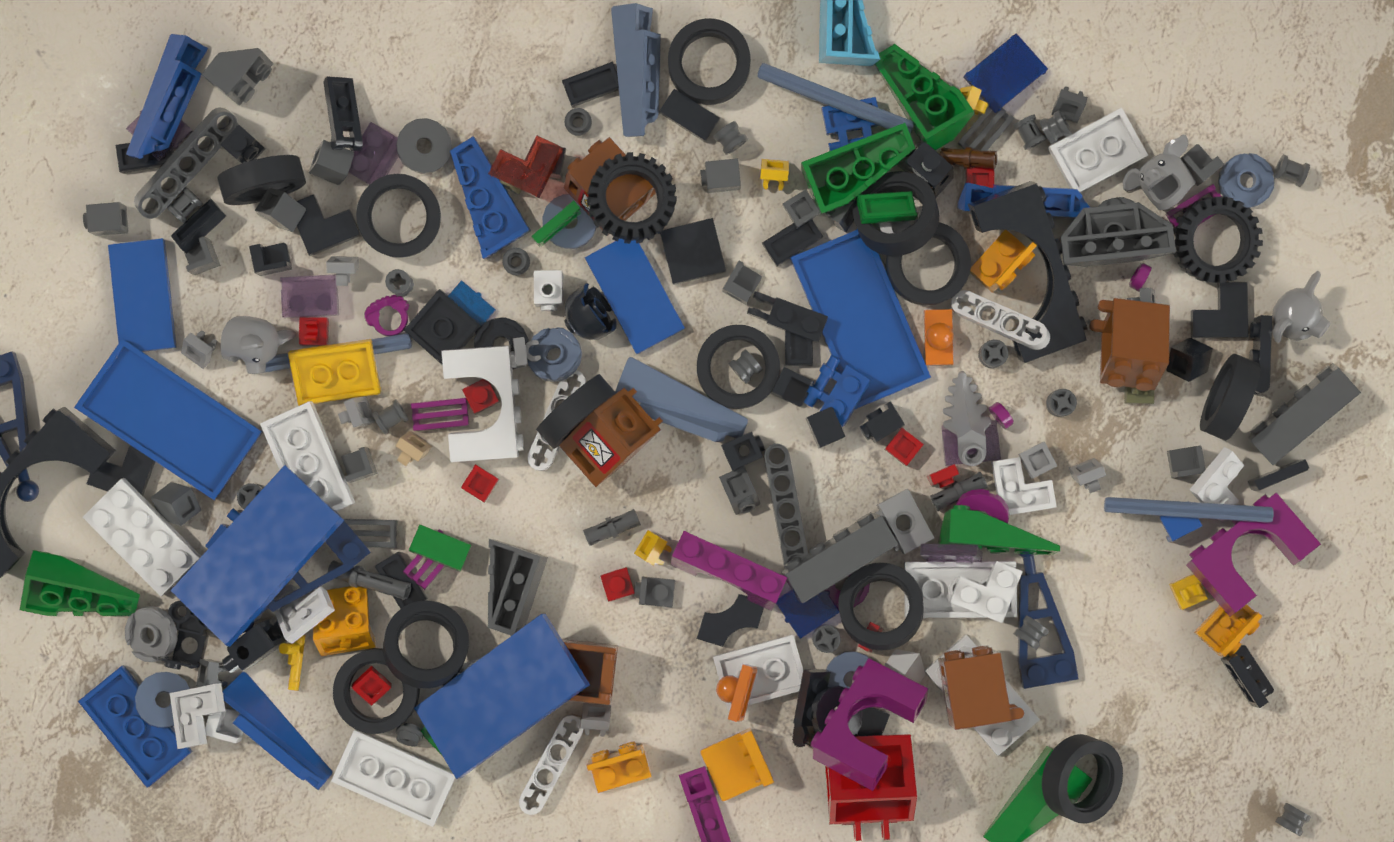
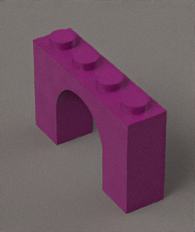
M1277 492L1270 498L1265 494L1252 504L1253 506L1272 507L1274 512L1272 522L1232 520L1231 522L1235 526L1228 531L1222 528L1210 538L1213 543L1206 549L1203 545H1200L1189 554L1192 560L1186 566L1229 617L1257 596L1234 568L1232 548L1237 538L1248 534L1264 536L1277 546L1293 566L1321 545Z
M683 531L671 559V566L695 577L697 573H703L722 580L747 594V600L770 611L773 610L787 580V577L686 531Z
M868 658L864 666L859 665L852 678L853 684L850 688L845 687L842 691L838 708L836 710L832 709L825 720L826 727L822 733L819 731L816 733L811 742V747H813L814 760L873 791L887 769L888 756L859 741L849 729L848 723L850 719L862 709L879 707L914 723L927 702L928 688Z

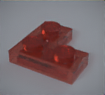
M536 135L525 160L500 149L488 174L536 198H540L563 148Z

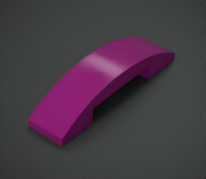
M706 767L680 774L679 778L701 842H731Z

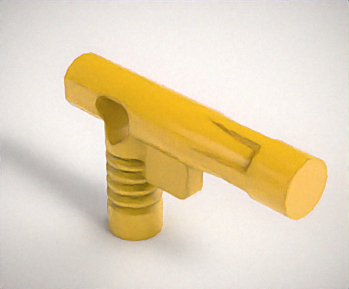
M306 635L300 637L293 644L282 643L279 646L281 654H288L287 664L291 665L288 690L299 691Z

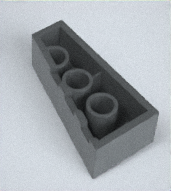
M1332 363L1322 369L1308 385L1305 384L1294 393L1295 397L1287 404L1284 402L1272 412L1273 416L1268 421L1264 422L1262 420L1250 430L1252 435L1248 438L1265 458L1274 465L1361 392L1341 369Z
M870 512L859 518L857 522L848 528L846 527L835 533L833 538L827 542H821L809 550L810 553L803 558L796 557L785 564L786 569L781 573L787 577L786 582L797 600L803 604L897 546L898 543L883 517Z

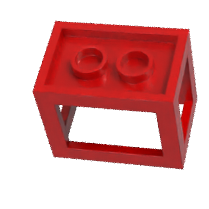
M911 734L858 736L856 738L859 741L888 756L887 769L872 791L825 766L829 825H853L855 841H862L861 823L881 822L882 838L890 840L889 823L914 821L917 788Z

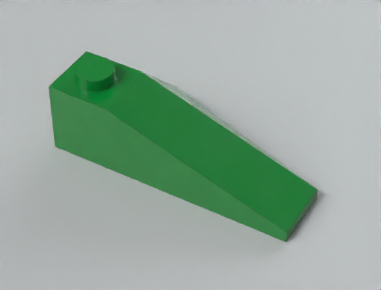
M896 44L878 53L880 60L874 65L906 118L913 121V130L921 142H926L936 151L953 141L975 114L961 91L953 85L951 87L944 82L934 71L931 72L926 69L917 59Z
M906 123L805 160L801 162V171L820 213L824 214L850 203L915 150V146Z
M955 505L953 509L948 510L944 514L937 545L938 551L974 553V550H982V548H987V551L991 554L1009 552V549H1014L1015 554L1054 555L1060 552V545L980 511H972L970 506Z
M33 550L25 574L19 610L45 616H57L58 612H73L74 616H83L84 612H97L101 616H131L137 610L140 594L63 556Z
M1048 746L1045 747L984 833L983 837L989 842H1022L1058 816L1048 807L1042 792L1043 770L1053 749ZM1076 766L1073 767L1067 786L1068 797L1072 804L1079 800L1093 780Z

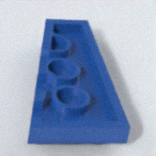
M472 136L450 150L460 185L463 188L467 208L470 211L475 235L480 244L482 258L487 259L529 233L531 229L505 186L500 183L501 179L495 172L477 139Z

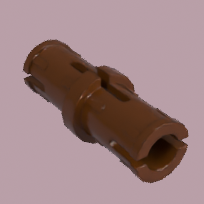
M942 147L940 155L948 163L955 166H964V169H970V167L995 169L997 165V151L973 150L972 147H966L965 149Z

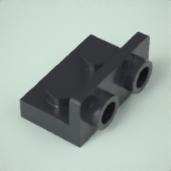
M1241 645L1233 655L1221 658V661L1251 706L1261 708L1269 703L1266 697L1274 692V688L1245 645Z

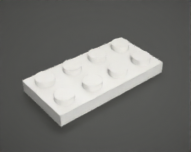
M312 401L260 423L279 470L284 465L289 467L333 510L339 511L355 504V500Z
M125 478L120 479L83 516L93 529L160 596H163L201 557Z
M998 561L1016 568L1015 561ZM904 562V570L914 577L921 589L924 605L923 618H987L952 604L949 601L959 576L985 586L994 562ZM1017 587L1005 617H1017ZM904 593V617L906 618L909 611V601Z
M965 634L946 652L961 650V652L967 654L972 653V648L977 646ZM937 659L925 669V673L943 692ZM1006 680L1009 704H1015L1017 707L1024 710L1023 718L973 727L997 756L1040 720Z
M355 729L331 782L433 827L453 785L455 776L447 769Z

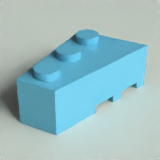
M820 0L819 63L873 66L880 60L871 36V27L868 26L865 7L862 0Z

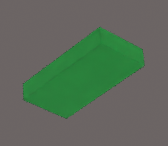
M912 191L858 195L856 200L861 224L916 220L917 217Z
M573 200L531 236L534 242L539 247L545 245L581 214L580 207Z
M419 524L409 552L461 572L471 545Z

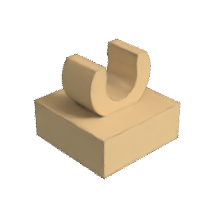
M408 431L400 437L396 444V447L402 450L397 461L404 466H407L414 459L420 461L428 454L432 446L411 431Z

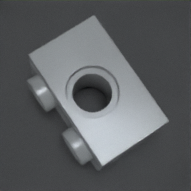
M905 489L877 504L879 510L875 514L883 517L898 543L897 546L893 547L895 551L901 550L902 554H906L934 539L909 489ZM900 515H906L910 520V526L905 531H901L896 527V519Z

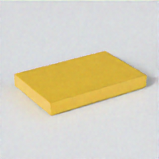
M371 339L290 350L288 352L298 406L309 401L315 404L381 394Z

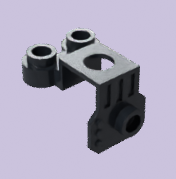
M175 601L168 610L170 617L177 623L176 629L179 630L174 653L170 657L159 656L158 660L164 661V667L180 670L181 666L190 669L199 668L207 636L206 629L209 628L181 601ZM181 606L187 610L184 617L178 614V609ZM188 637L194 638L198 643L197 650L192 654H188L182 649V642Z

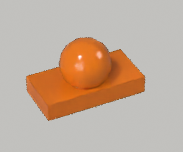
M952 309L924 310L926 366L953 365L954 335Z
M743 664L739 678L727 675L719 680L716 686L718 697L725 703H732L728 720L735 722L744 720L758 670L757 667Z

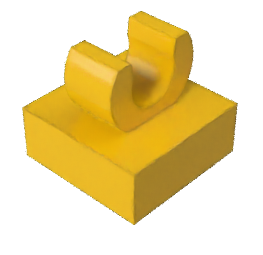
M974 86L960 88L961 93L974 110L975 115H978V113L984 114L988 103L979 100L982 90Z
M762 159L760 179H763V188L768 190L769 181L776 180L778 181V190L782 191L784 181H788L789 161Z
M647 530L634 554L653 566L655 563L664 565L665 562L659 559V556L663 550L671 553L672 549L666 545V540Z
M1194 574L1169 584L1180 610L1208 599L1201 582Z

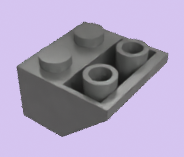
M259 48L220 52L201 75L240 106L242 102L246 103L251 99L255 92L254 87L260 80L264 81L272 71L271 66L274 63Z

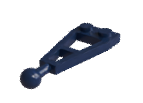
M13 351L0 355V386L12 382L16 419L0 424V456L6 467L9 466L6 460L12 454L1 434L17 429L20 452L27 445L24 440L29 435L24 378L16 353ZM26 468L17 477L19 484L16 488V494L20 500L31 502L37 498L39 487L34 481L30 480Z
M343 521L325 541L343 564L310 583L297 572L293 580L300 588L277 601L273 599L259 615L268 608L274 612L344 574L371 552L348 524ZM255 620L247 627V629L243 633H246L251 628H253Z
M1018 554L1023 557L1026 574L1021 575L1019 579L1018 629L1024 624L1023 619L1026 615L1032 619L1050 617L1063 649V653L1027 659L1028 644L1018 638V666L1022 688L1027 689L1078 680L1074 651L1043 572H1036L1034 555ZM1037 582L1047 608L1028 611L1029 583Z

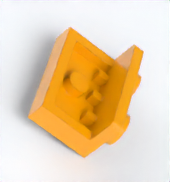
M1246 604L1229 617L1219 605L1194 633L1217 655L1223 657L1231 656L1240 648L1241 639L1246 634L1249 636L1260 626L1258 621L1262 618V615Z

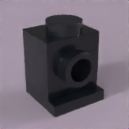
M240 125L220 144L240 163L256 160L266 149Z
M891 401L884 405L886 411L882 412L881 408H878L866 416L868 419L866 423L859 426L867 441L872 439L876 443L905 425Z
M752 432L721 445L732 471L763 458L761 452L765 451L760 436L754 437ZM743 445L747 446L750 450L747 456H742L739 453V448Z

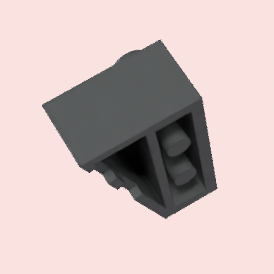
M489 539L490 565H488V574H490V592H488V628L512 636L527 623L548 557L498 540Z

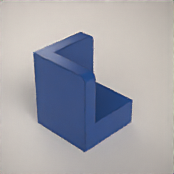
M1159 517L1168 534L1166 536L1168 542L1175 541L1202 527L1198 518Z

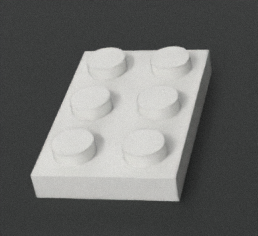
M1122 108L1048 147L1069 188L1077 189L1080 193L1148 156Z
M793 634L713 656L719 680L727 675L739 678L743 664L757 667L758 670L748 705L795 693L800 689L803 667ZM726 703L728 711H730L732 703Z

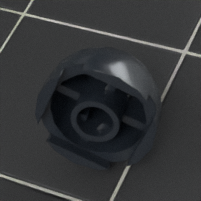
M586 283L568 297L565 303L566 319L564 322L571 333H576L581 338L587 340H598L615 331L617 322L615 318L611 320L607 313L612 311L605 297L596 287L593 286L589 289V284Z

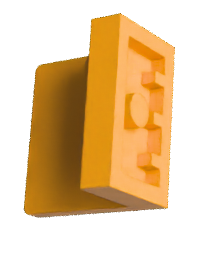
M1004 230L972 265L970 273L991 292H994L997 288L1002 291L1017 276L1013 271L1016 268L1021 270L1033 259L1036 254L1032 250L1037 245L1032 242L1026 247L1008 230Z
M348 586L326 590L335 611L313 627V641L320 655L327 656L376 648L375 636L369 625L368 589L360 586L357 588Z
M751 728L701 750L703 760L722 801L731 799L763 784L765 787L774 783Z
M635 741L620 745L618 751L610 754L608 749L593 753V756L586 765L588 771H592L598 793L652 777L643 744L636 745Z

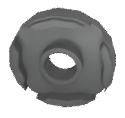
M428 118L415 119L407 123L400 131L396 142L397 155L402 164L420 174L433 173L442 168L448 161L451 153L450 150H452L451 138L446 128L437 121ZM424 138L431 143V151L429 153L423 154L417 150L416 143L419 139Z

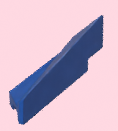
M171 34L169 36L126 155L140 159L148 153L169 148L201 78L202 73L195 69L207 52V47L186 35Z
M965 183L957 208L963 211H970L968 203L1015 186L994 185L993 188ZM1042 187L1046 195V201L1043 202L1046 213L1050 212L1052 216L1077 217L1083 208H1090L1077 189Z
M242 672L222 691L224 701L240 713L233 724L303 781L306 780L319 790L332 775V770L246 672Z

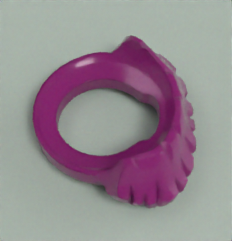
M385 296V298L382 297L375 300L366 308L364 319H366L367 325L373 326L378 333L384 336H395L402 333L408 324L407 310L410 305L402 296ZM386 306H391L401 315V324L393 331L383 329L379 323L380 310Z

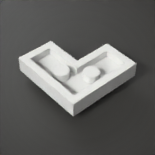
M1224 447L1190 488V491L1200 503L1236 505L1239 500L1227 486L1238 475L1244 464L1233 451Z
M1020 457L991 462L996 493L1007 503L1010 515L1057 507L1052 480L1030 484L1024 483Z
M995 561L985 586L959 576L949 602L1003 623L1023 571Z
M290 584L278 594L274 601L283 598L298 588ZM320 586L302 600V597L274 612L285 640L293 644L334 612L335 609L328 592Z
M221 683L170 693L177 748L182 749L207 744L203 716L225 711Z

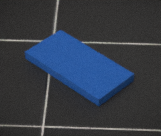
M165 239L108 245L118 344L124 339L142 352L177 348Z
M619 239L618 242L614 241L584 257L636 355L685 329L639 243L636 244V240L627 244L624 243V239Z
M123 665L78 702L146 788H148L193 751L190 747L177 748L174 727L158 728L150 726L140 717L136 710L135 696L140 685Z

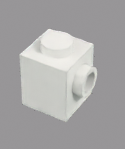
M562 270L534 271V304L536 307H541V311H557V306H564Z

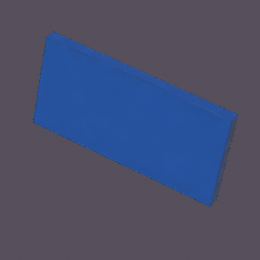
M858 229L790 257L812 311L828 316L822 335L830 354L841 360L837 370L843 373L845 367L850 364L872 378L871 383L855 409L931 378L881 258L877 252L871 250L862 241Z
M124 339L119 342L74 407L215 501L263 433Z
M284 465L170 591L226 646L230 647L343 523L344 519L289 467Z
M540 614L414 709L455 778L460 779L590 684L548 616Z

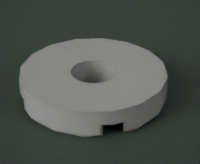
M147 606L137 610L127 619L125 640L127 645H130L133 649L132 653L135 657L144 662L159 661V656L168 657L175 649L177 629L173 619L166 611L159 607ZM148 628L152 629V631L154 632L153 641H151L147 636Z

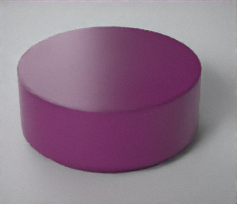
M1140 263L1129 282V287L1139 291L1146 282L1152 267L1145 263Z
M996 402L989 407L990 413L1003 429L1006 430L1014 424L1013 418L1001 403Z

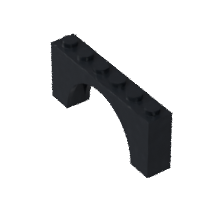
M1032 181L968 203L977 231L981 233L991 230L1019 232L1037 245L1036 247L1045 262L1047 270L1046 294L1041 307L1032 319L1045 325L1050 333V341L1046 347L1035 350L1012 340L1017 357L1023 363L1087 341L1084 332L1088 331L1083 316L1079 317L1077 306L1080 305L1078 296L1074 290L1071 291L1068 282L1071 280L1070 271L1067 265H1063L1060 257L1062 254L1061 243L1058 238H1054L1052 228L1055 227L1054 220L1050 212L1046 213L1043 204L1046 201L1045 192L1041 185L1038 186L1037 183ZM1027 328L1025 330L1032 337L1033 341L1035 338L1040 339L1042 337L1039 331L1036 334L1030 332Z
M62 407L57 411L53 408L42 420L45 425L39 432L35 429L24 440L27 444L21 452L16 450L6 460L9 466L2 473L0 472V578L6 575L25 554L12 537L6 520V500L16 478L29 466L44 461L72 463L94 474L116 451L66 407Z

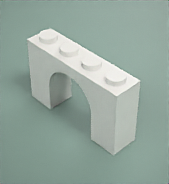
M511 345L443 350L444 379L463 377L486 379L496 387L502 401L500 416L491 427L478 431L451 432L448 434L450 462L517 458L519 451L524 449L523 435L517 432V423H521L520 406L515 407V395H519L518 379H513V368L517 367L515 351H511Z

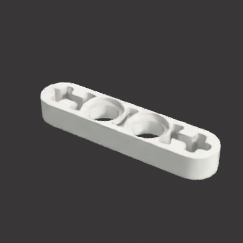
M967 290L959 291L952 298L951 306L957 315L1024 346L1039 350L1046 347L1050 341V333L1044 324ZM968 300L972 306L976 307L975 312L972 308L967 306L962 308L959 304L961 301L966 302ZM988 308L995 309L993 319L989 321L982 320L984 310ZM1018 319L1019 326L1016 330L1011 332L1005 330L1007 321ZM1027 328L1030 332L1036 334L1039 331L1042 337L1040 339L1035 338L1033 341L1032 337L1025 330Z
M578 370L568 377L573 378L574 375H577L578 381L581 383L580 387L586 383L584 375ZM567 379L559 382L544 419L555 409V404L559 400L568 398V396L560 395L562 389L565 392L569 389V384L566 382ZM575 386L571 394L574 393L580 387ZM537 432L528 453V463L535 470L543 471L550 468L560 446L553 449V451L547 448L544 455L548 458L547 463H541L540 466H537V460L533 458V455L535 453L540 454L543 446H538L539 440L549 445Z
M570 714L560 721L520 796L519 806L524 813L534 815L539 813L544 807L584 731L581 728V718L578 715ZM572 720H575L579 732L573 731L568 740L573 741V744L570 746L565 740L556 737L558 734L562 737L567 731V727L564 726L565 722L570 723ZM555 744H561L566 749V756L561 760L554 759L551 755V747ZM542 769L550 770L553 774L552 782L541 784L537 778L538 772ZM532 783L539 789L547 790L546 795L540 791L536 799L540 803L539 806L527 807L528 802L525 800V797H531L535 791V788L530 787Z

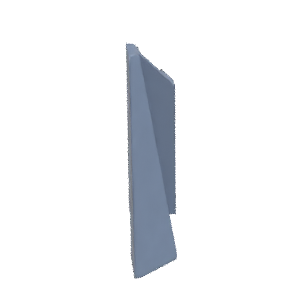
M638 3L613 6L611 14L623 135L625 137L644 136L646 134V125L655 122L659 114L661 34L650 31L653 8Z
M633 357L627 359L615 390L618 393L623 388L627 391L635 388L637 393L633 398L641 402L640 406L652 419L656 420L660 417L663 420L662 423L714 442L724 441L726 435L734 438L743 436L748 423V419Z

